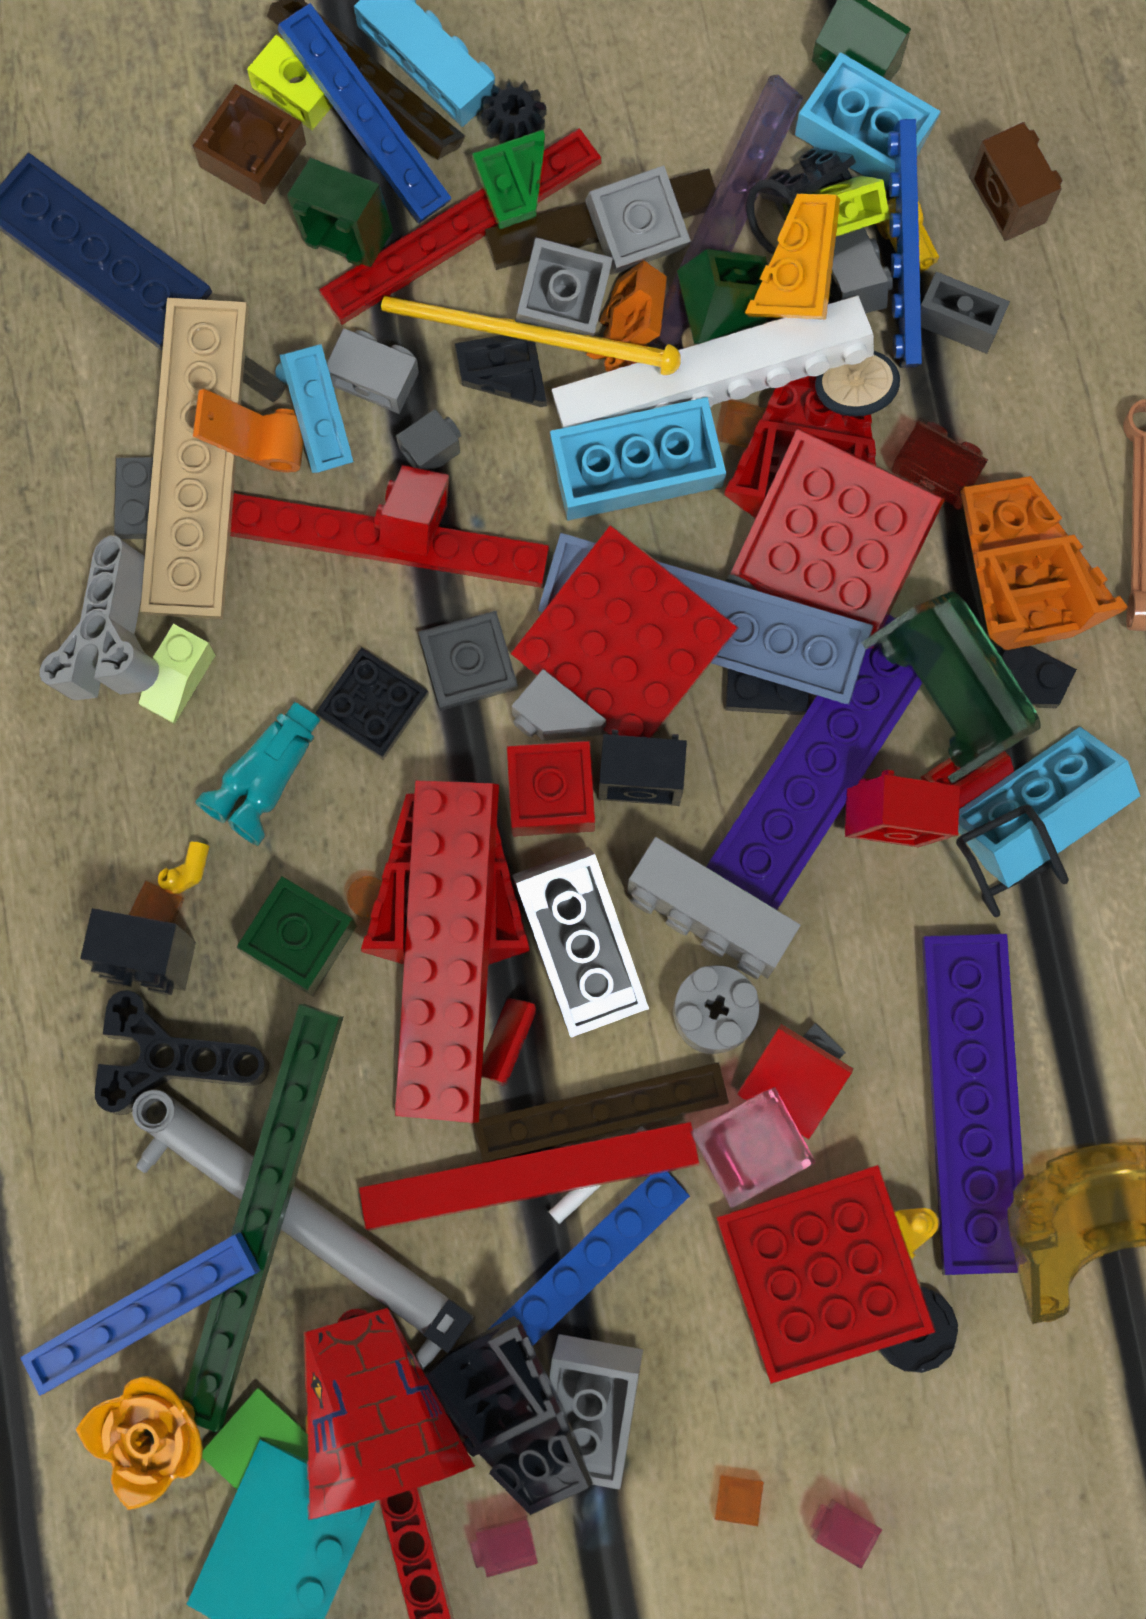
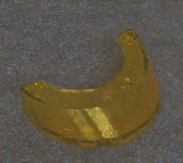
M1146 1142L1108 1143L1062 1154L1047 1161L1046 1169L1036 1176L1028 1174L1013 1191V1201L1007 1210L1008 1230L1027 1314L1032 1324L1052 1322L1064 1317L1069 1312V1290L1076 1274L1088 1263L1113 1251L1146 1246Z

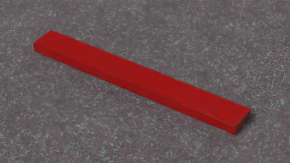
M580 128L544 150L538 203L601 164V156ZM480 189L380 251L371 267L360 264L320 288L321 297L341 326L382 301L384 296H390L485 237V229L498 226L484 189Z
M687 1122L359 1187L365 1229L371 1231L699 1166L700 1163L692 1123Z

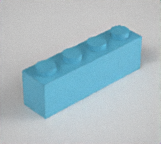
M360 0L354 5L357 26L461 127L483 110L482 102L484 97H492L491 89L495 85L493 72L484 62L480 61L477 63L469 55L467 47L457 36L450 37L442 29L439 19L431 11L427 10L424 12L416 4V0Z

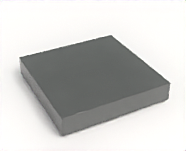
M496 611L418 632L440 711L518 689Z

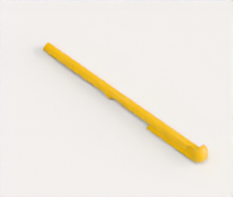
M384 296L381 303V310L384 312L661 367V374L664 376L675 373L681 364L680 352L670 344H667L665 349L662 350L515 322V320L508 318H495Z

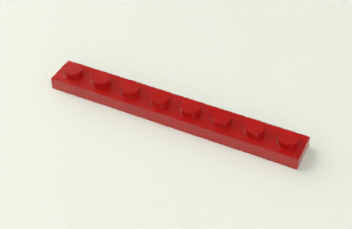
M235 493L233 496L231 537L539 588L543 587L549 545L438 527L427 556L379 546L380 529L374 527L375 516Z

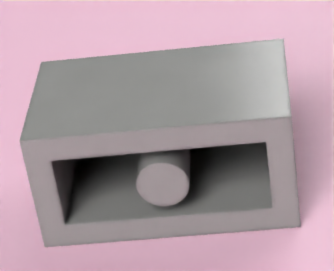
M343 328L327 362L333 387L400 414L419 373L417 359L413 357L409 350L398 345L388 347L378 343L374 336L362 330H356L354 333Z

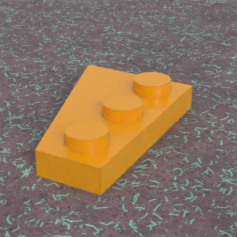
M796 195L778 236L779 244L769 266L766 265L760 277V280H762L754 300H750L745 314L751 317L826 320L840 198L837 195Z

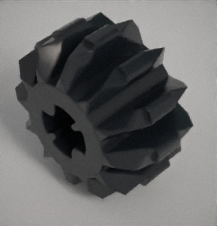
M508 79L506 89L503 90L494 85L491 89L492 97H484L482 102L484 111L481 114V122L487 127V135L490 140L499 137V143L502 144L544 130V117L547 115L546 105L544 102H540L541 94L538 89L528 92V84L525 80L519 87H513V83ZM511 113H518L516 116H510Z

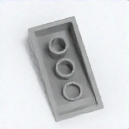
M589 847L511 875L570 1037L649 1009L598 861Z

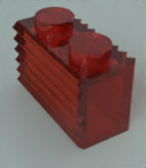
M918 420L897 455L891 471L893 474H898L900 478H905L907 481L944 498L945 502L953 505L956 509H961L963 502L960 491L964 487L975 485L988 459L982 456V450L970 442H962L960 444L947 437L948 432L942 426L933 422L924 424Z

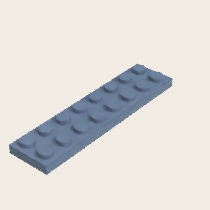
M560 533L538 611L543 612L596 543ZM658 562L739 627L713 660L712 664L844 704H850L874 625Z

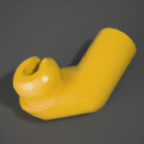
M191 841L185 863L170 870L168 868L163 869L158 875V885L169 894H180L197 885L202 880L210 846Z

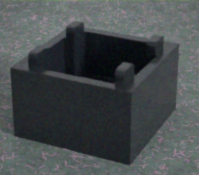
M612 729V735L603 734L598 800L680 806L684 790L687 740H678L679 734H672V739L618 735V730Z

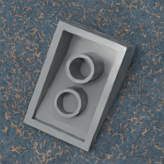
M559 1334L552 1357L549 1379L574 1431L591 1476L592 1485L620 1490L643 1349Z

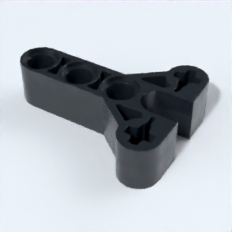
M129 990L119 991L113 994L106 1006L103 1035L110 1039L138 1042L140 1055L138 1060L130 1066L98 1064L95 1100L98 1106L107 1112L116 1115H126L132 1112L136 1099L142 1093L154 1090L170 1079L256 1086L266 1079L269 1072V1062L262 1052L250 1045L172 1037L151 1016V1008L146 1000L135 992ZM131 1002V1005L136 1007L138 1011L137 1014L129 1015L127 1021V1018L122 1016L120 1011L121 1008H128ZM163 1047H172L175 1055L173 1062L166 1068H158L155 1063L156 1053ZM205 1051H213L217 1060L215 1067L209 1072H199L196 1063L199 1055ZM247 1055L256 1056L259 1064L257 1071L249 1077L241 1076L238 1072L239 1061ZM119 1085L120 1089L126 1091L125 1099H118L115 1103L114 1100L109 1099L110 1091H117Z

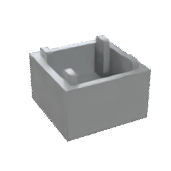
M664 165L592 190L585 199L604 256L613 258L610 268L611 275L633 268L643 260L650 262L684 250L691 242Z

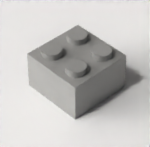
M535 238L515 322L594 336L613 258Z

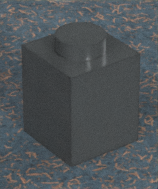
M436 409L396 435L400 452L414 468L434 472L460 454L458 438L461 437V433L450 417L443 419Z

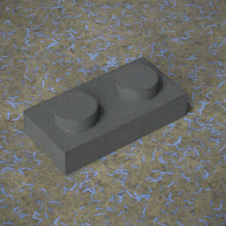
M153 457L116 458L114 535L120 539H146Z

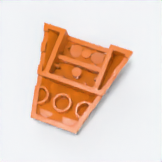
M1031 476L967 486L960 491L989 638L1005 651L1072 638L1128 608L1120 596L1114 598L1104 583L1108 579L1098 566L1092 568L1082 555L1080 550L1083 548V545L1075 535L1068 536L1059 524L1062 517Z

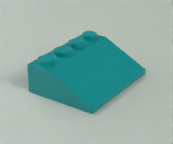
M260 1439L186 1605L210 1619H325L376 1501L308 1520V1503H310L309 1481H307L308 1460Z

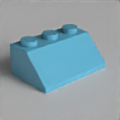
M840 52L799 112L795 135L820 150L852 154L856 163L849 168L866 177L883 179L884 187L889 191L890 172H895V156H889L888 154L889 131H894V126L900 119H916L918 157L941 111Z

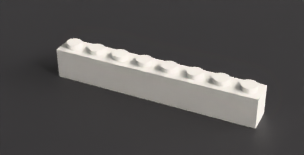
M857 295L828 304L826 320L782 318L678 350L681 355V364L678 370L671 375H662L661 367L635 363L553 388L552 393L562 428L708 397L709 405L712 407L715 404L731 399L740 400L746 398L751 393L770 387L779 388L785 386L790 381L806 376H819L830 368H836L844 364H858L866 358L874 356L873 332L860 298Z

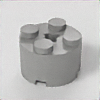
M726 966L701 967L690 974L681 984L673 1004V1019L678 1033L688 1046L705 1054L725 1053L740 1046L753 1031L759 1016L757 990L742 973ZM714 1001L722 1003L721 1010L726 1012V1015L720 1014L716 1020L709 1017L710 1010L705 1007V1004L712 1005Z

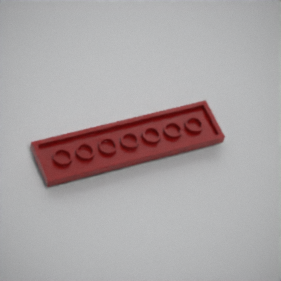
M415 780L395 1116L466 1123L479 1122L499 784Z

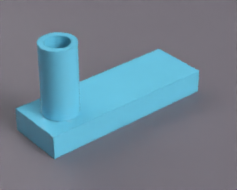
M322 344L280 355L281 363L276 367V377L279 382L288 385L312 473H318L354 462Z

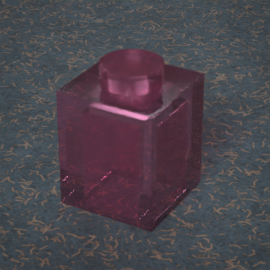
M831 1499L828 1506L824 1504L819 1506L809 1526L814 1529L811 1538L815 1542L862 1569L882 1532L880 1527Z
M528 1515L479 1528L476 1531L477 1540L470 1542L476 1569L484 1567L486 1577L538 1564V1556Z

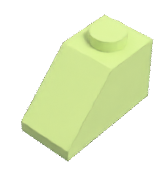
M173 624L153 656V659L159 665L157 680L149 689L142 691L139 705L175 724L216 656L210 644Z

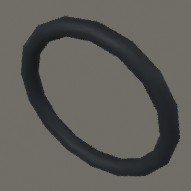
M772 179L760 180L750 189L746 200L747 218L751 231L758 243L768 253L774 255L777 247L773 246L764 237L756 220L755 199L757 193L763 188H772L779 191L789 201L791 207L796 197L784 184Z

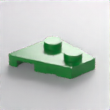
M543 130L472 154L475 169L499 229L536 217L545 147V134Z

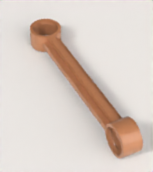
M1143 399L1131 407L1123 422L1124 433L1133 442L1131 592L1126 610L1127 629L1131 631H1146V432L1138 429L1133 422V415L1135 413L1146 412V399Z

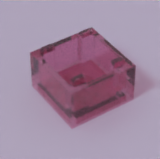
M775 1087L756 1095L690 1132L731 1208L816 1163Z

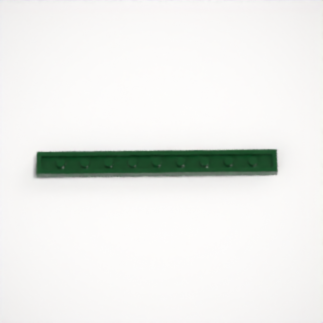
M299 1004L231 1233V1236L241 1232L261 1271L212 1298L182 1399L193 1406L196 1425L213 1432L221 1430L224 1424L344 1018L343 1016L306 1004Z

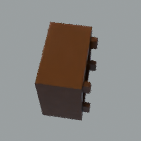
M235 84L193 144V148L200 168L265 205L305 147L306 139L301 121Z
M1025 122L983 140L969 175L971 182L1005 242L1045 224L1062 189L1060 186L1062 178L1058 171L1051 170L1037 145L1039 138L1036 132L1029 130Z

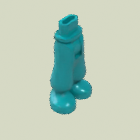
M296 702L292 704L285 715L279 713L276 717L277 721H274L250 749L224 773L220 789L203 792L195 801L200 809L221 823H225L228 820L229 826L238 835L256 846H259L265 837V832L260 822V815L272 811L278 803L287 782L303 758L309 744L314 739L311 733L321 721L315 714ZM247 795L244 803L230 817L239 797Z

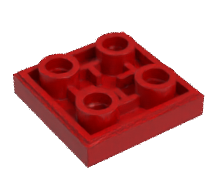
M781 1024L737 1095L797 1133L810 1139L849 1079L854 1068Z

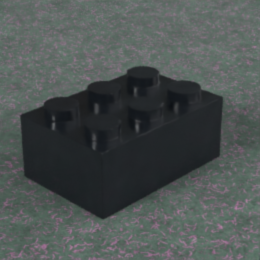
M92 908L80 959L91 966V972L99 974V977L106 979L109 984L131 988L132 982L136 981L141 982V986L148 987V991L172 995L173 989L183 991L186 989L196 942L177 924Z

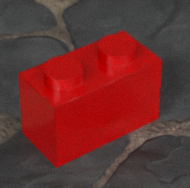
M402 465L396 480L390 479L388 483L385 505L379 504L376 511L374 527L380 529L379 546L427 556L447 507L449 475Z

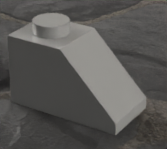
M544 669L511 706L512 716L516 718L513 721L514 725L531 738L534 734L543 741L599 736L605 731L603 728L606 726V719Z

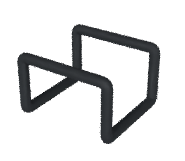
M1030 805L1020 806L961 835L956 840L957 846L968 861L982 891V900L993 917L996 918L1000 916V910L993 896L1008 889V887L1000 883L989 888L979 864L966 842L1026 813L1038 829L1051 860L1046 861L1009 888L1051 868L1062 884H1067L1069 881L1045 824Z

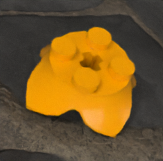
M142 1376L130 1380L124 1386L121 1396L105 1400L93 1407L76 1428L77 1434L86 1450L95 1458L107 1460L111 1463V1484L114 1493L128 1510L140 1508L156 1501L166 1492L176 1478L185 1479L192 1475L202 1460L203 1448L200 1432L194 1421L195 1411L193 1406L187 1401L180 1400L171 1388L152 1377ZM147 1429L152 1433L154 1437L153 1444L149 1442L150 1436H146L144 1430Z

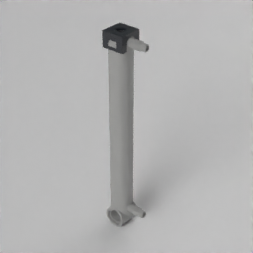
M149 1090L142 1093L133 1105L132 1115L139 1128L145 1130L154 1138L141 1154V1159L136 1164V1167L143 1173L148 1172L168 1147L241 1200L254 1156L179 1103L172 1096L159 1090ZM162 1101L167 1109L166 1116L160 1123L151 1124L147 1117V1111L153 1103ZM293 1187L281 1230L423 1333L427 1339L415 1355L423 1371L426 1366L431 1364L441 1348L449 1353L475 1316L453 1300L447 1298L298 1188Z

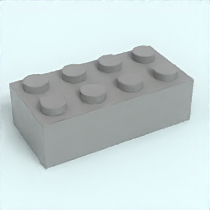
M657 837L654 838L629 878L627 893L633 896L630 900L633 905L648 914L656 910L668 918L665 923L673 930L687 936L689 931L703 939L701 945L706 950L719 957H723L725 953L739 961L737 968L755 979H758L760 975L767 979L769 978L801 926L799 923Z

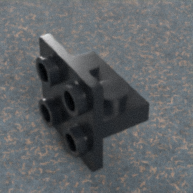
M813 148L798 158V164L789 170L784 169L776 172L768 180L772 179L784 184L795 197L797 194H812L818 189L852 179L848 168L854 165L856 160L852 154ZM763 188L759 191L762 199L774 201L785 222L791 209L789 201L779 191L772 188Z

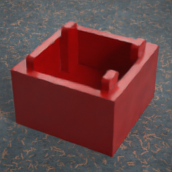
M590 741L507 746L513 837L595 832Z
M889 769L882 771L881 776L874 779L863 778L859 780L858 785L847 788L845 837L919 848L958 836L960 786L950 785L947 778H940L936 782L898 777L894 776V770Z

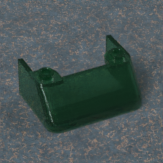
M950 591L912 607L861 642L865 649L882 643V652L890 663L898 664L902 667L911 665L955 732L949 738L950 747L948 748V754L953 763L960 768L948 776L951 783L966 776L1041 728L1039 716L966 602L955 592Z

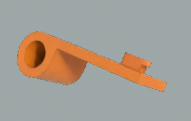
M206 389L199 390L193 437L272 471L289 473L300 470L304 442L294 410L282 408L275 410V414L263 416Z

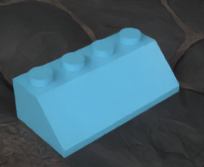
M708 397L550 431L557 478L567 521L721 488L724 484L726 470Z
M1078 727L959 809L958 832L960 835H963L1020 806L1030 805L1045 824L1057 853H1059L1139 798L1140 793L1128 760L1083 728ZM1026 813L966 842L985 869L1008 888L1050 859L1038 829Z

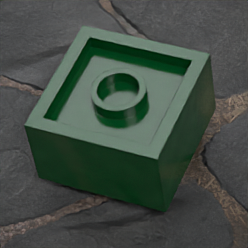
M313 158L309 159L287 194L306 246L313 249L320 247L346 257L347 262L356 266L363 264L371 267L393 232L380 184Z
M281 876L236 948L246 957L309 995L314 996L357 925L353 918Z

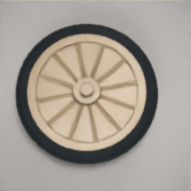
M874 351V356L868 357L858 364H844L836 368H830L825 373L816 376L815 389L820 401L831 411L845 416H865L882 410L892 402L900 387V375L896 365L887 356L877 351Z

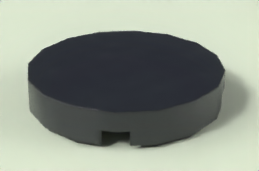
M921 1287L936 1330L935 1333L878 1350L890 1365L905 1372L924 1373L938 1368L951 1356L957 1341L958 1321L952 1306L941 1294L925 1287Z

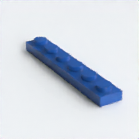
M309 3L281 22L277 29L417 223H421L448 204L452 199L312 4Z
M900 119L894 126V131H889L888 154L889 156H895V172H890L889 195L890 197H896V213H891L890 235L891 238L897 237V253L891 255L892 278H898V294H893L892 316L893 318H899V334H894L893 356L894 358H900V368L917 367L922 364L916 119Z
M668 1172L650 1175L487 1330L514 1316L521 1321L532 1346L536 1344L690 1197L689 1194Z
M241 1232L237 1233L23 1355L20 1359L39 1396L261 1270Z

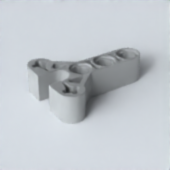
M110 535L105 537L96 546L92 557L80 622L61 647L49 654L40 667L41 681L71 700L98 698L100 683L120 695L142 692L153 686L159 674L157 661L144 653L134 635L142 595L145 556L117 536Z

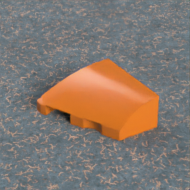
M643 260L618 278L611 293L610 302L599 321L606 326L602 338L643 346L659 337L667 276ZM588 352L586 354L593 360L608 357Z

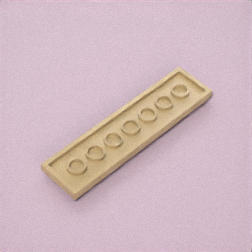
M167 298L140 612L143 615L221 620L224 618L237 455L193 437L199 390L206 389L241 405L249 313L247 302Z

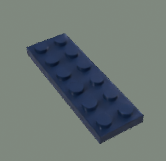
M29 152L0 184V231L161 351H163L167 298L207 300L212 294L211 287Z

